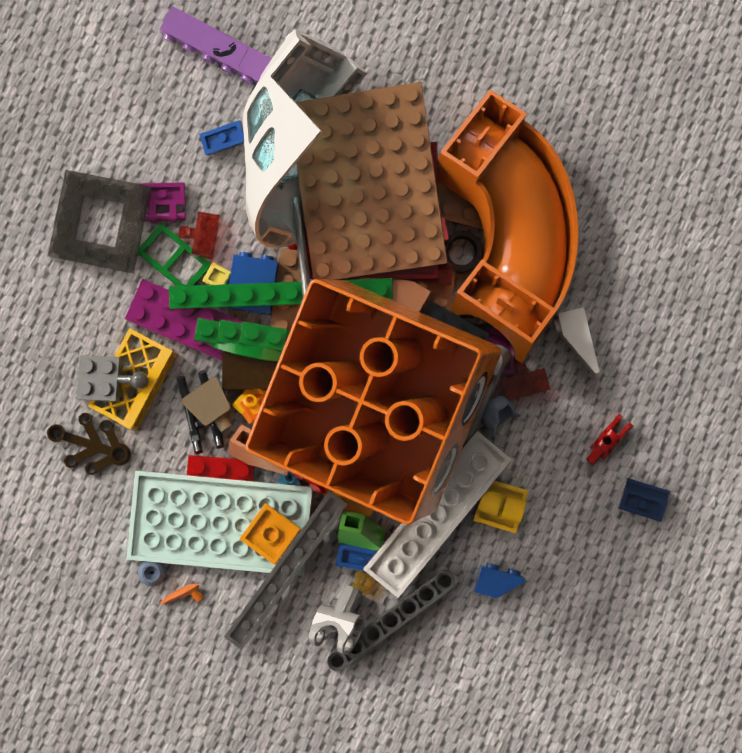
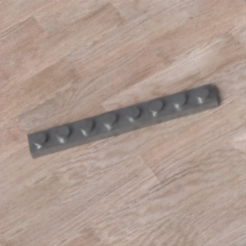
M331 491L328 492L224 635V638L242 650L347 506L345 501Z

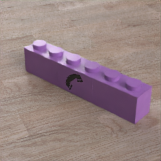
M173 6L160 27V31L166 41L175 44V42L182 44V48L191 54L197 52L203 55L202 59L212 65L214 62L222 65L221 69L231 75L234 72L241 75L240 79L250 85L253 82L258 83L263 71L272 59Z

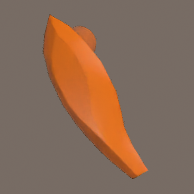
M189 584L168 595L161 601V605L177 599H183L190 594L196 602H199L204 596L197 589L199 584Z

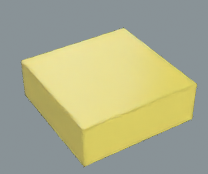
M212 262L202 281L208 285L227 284L231 271Z

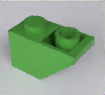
M343 510L337 543L378 551L383 545L385 530L364 514Z

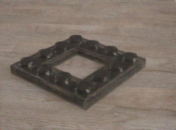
M65 170L48 256L134 274L152 187ZM84 197L124 204L115 247L76 239Z

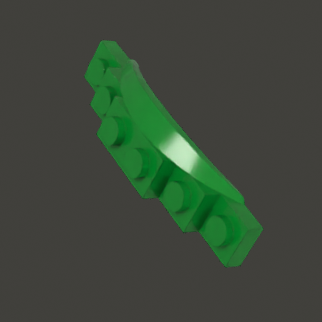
M198 318L194 342L209 344L211 347L243 357L278 362L290 332L284 328L244 321L243 323L225 320L218 322Z

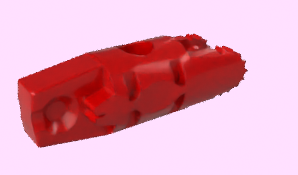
M619 413L589 447L593 451L586 460L591 465H594L600 458L605 460L634 427L629 422L624 426L619 435L616 434L613 429L623 418ZM610 438L612 440L611 444H604V439Z

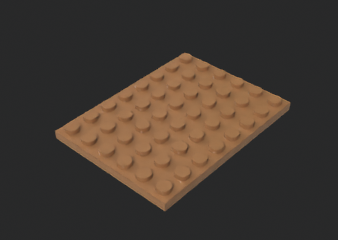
M422 82L295 102L322 131L296 162L313 278L335 280L448 263Z

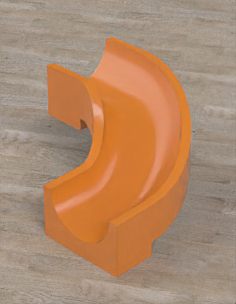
M490 89L441 150L437 161L438 182L475 207L482 222L484 235L482 260L457 291L450 312L457 316L462 314L472 315L494 326L513 346L515 359L523 363L549 327L570 286L578 251V215L569 177L551 144L538 130L525 121L526 112Z

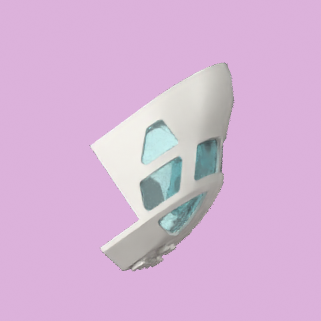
M294 29L286 37L284 43L263 71L249 97L243 114L246 212L250 227L259 242L272 248L286 247L297 243L292 198L301 197L296 162L322 133L318 126L295 102L351 93L367 74L362 67L340 50L297 29ZM302 204L303 222H304V211H303V204Z

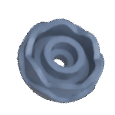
M143 561L138 569V576L143 584L157 586L163 582L166 576V568L162 563Z

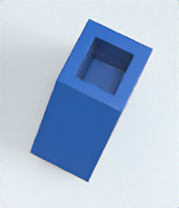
M487 562L486 566L480 565L474 592L498 598L524 583L525 578L520 576V571L508 568L507 572L499 570V565Z

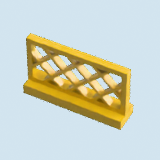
M129 328L114 357L128 355L131 367L123 369L122 373L132 370L134 374L137 372V368L147 365L149 371L147 386L143 389H138V394L135 398L128 399L126 388L131 387L132 384H121L125 401L117 404L109 402L110 406L104 408L97 406V401H90L88 406L122 424L124 427L137 432L178 353ZM134 335L140 339L141 347L130 350L129 341ZM152 347L161 349L157 358L149 360L146 349ZM143 351L146 362L135 365L132 354ZM126 404L128 413L123 420L117 417L115 408Z

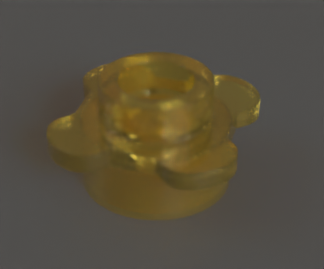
M356 570V577L351 586L363 591L366 595L372 592L371 586L375 579L369 574L364 573L363 570Z

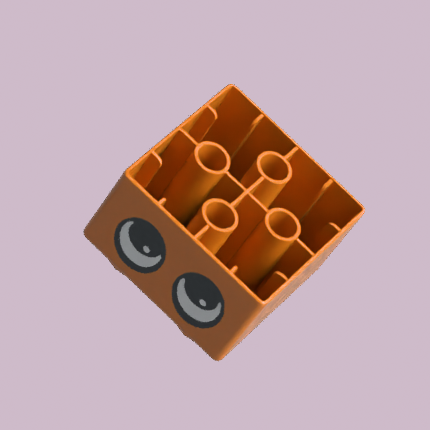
M314 279L310 281L246 442V450L257 457L394 520L410 525L436 511L501 356V348L348 281Z

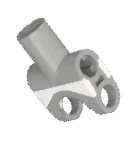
M344 585L335 607L325 604L319 607L309 633V641L312 645L320 646L329 635L338 633V653L347 655L352 651L364 627V617L354 613L362 595L360 590Z

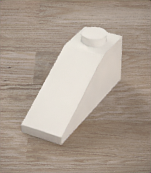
M584 307L556 314V319L553 320L556 333L560 332L562 339L592 374L599 373Z

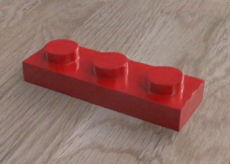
M188 455L187 475L253 481L255 466L248 465L234 458Z

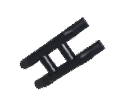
M202 370L198 372L200 383L203 385L209 380L207 371ZM179 376L176 379L181 398L183 399L190 394L185 376ZM184 406L194 453L201 454L203 449L198 429L205 426L199 420H196V417ZM213 422L209 426L212 428L215 446L217 449L224 448L223 434Z

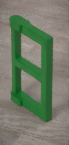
M162 223L157 226L135 252L176 286L196 285L211 266V263ZM162 232L180 246L163 267L145 253ZM184 251H187L202 264L201 268L186 285L168 272Z

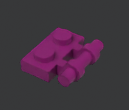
M140 183V205L142 207L149 206V213H141V221H150V224H156L158 221H170V223L186 221V212H177V206H186L185 183ZM157 206H169V212H157Z

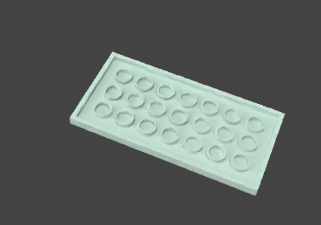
M135 471L126 560L270 573L275 565L243 543L239 538L265 503L291 520L302 530L310 518L312 489L308 486ZM305 564L297 573V576H304Z

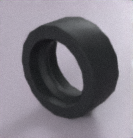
M464 230L455 231L448 235L449 239L445 241L448 263H444L445 267L459 274L474 270L483 255L482 244L478 237ZM456 240H467L474 247V258L466 265L455 264L449 257V247Z

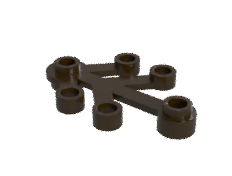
M82 413L78 421L84 426L90 439L66 432L65 428L58 424L50 426L47 430V436L53 442L64 440L87 448L75 455L65 457L64 464L68 468L76 467L79 462L99 452L108 456L97 462L87 463L85 471L89 475L97 474L100 469L112 463L119 466L125 465L131 459L130 448L125 444L119 443L113 431L114 425L110 420H103L99 428L106 434L111 446L102 444L93 426V418L89 413ZM84 415H87L89 417V422L87 424H84L82 422V417ZM105 422H108L110 424V429L108 431H105L103 429V424ZM56 429L61 431V436L58 438L54 436ZM119 450H122L124 452V457L122 459H119L116 456V453ZM70 457L75 459V463L72 466L67 463ZM91 464L96 466V470L93 473L88 470Z

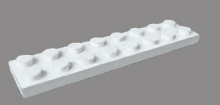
M476 431L463 446L436 511L410 525L400 523L363 570L399 598L512 459Z

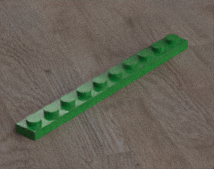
M392 278L344 280L393 301ZM301 282L169 286L170 309L301 305V300H303Z

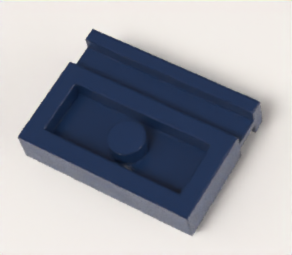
M627 478L618 509L662 522L671 491Z

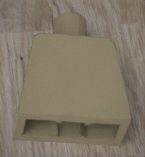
M214 376L180 400L205 427L214 422L219 430L223 432L232 426V423L225 414L233 408L225 390H222V384L217 376Z

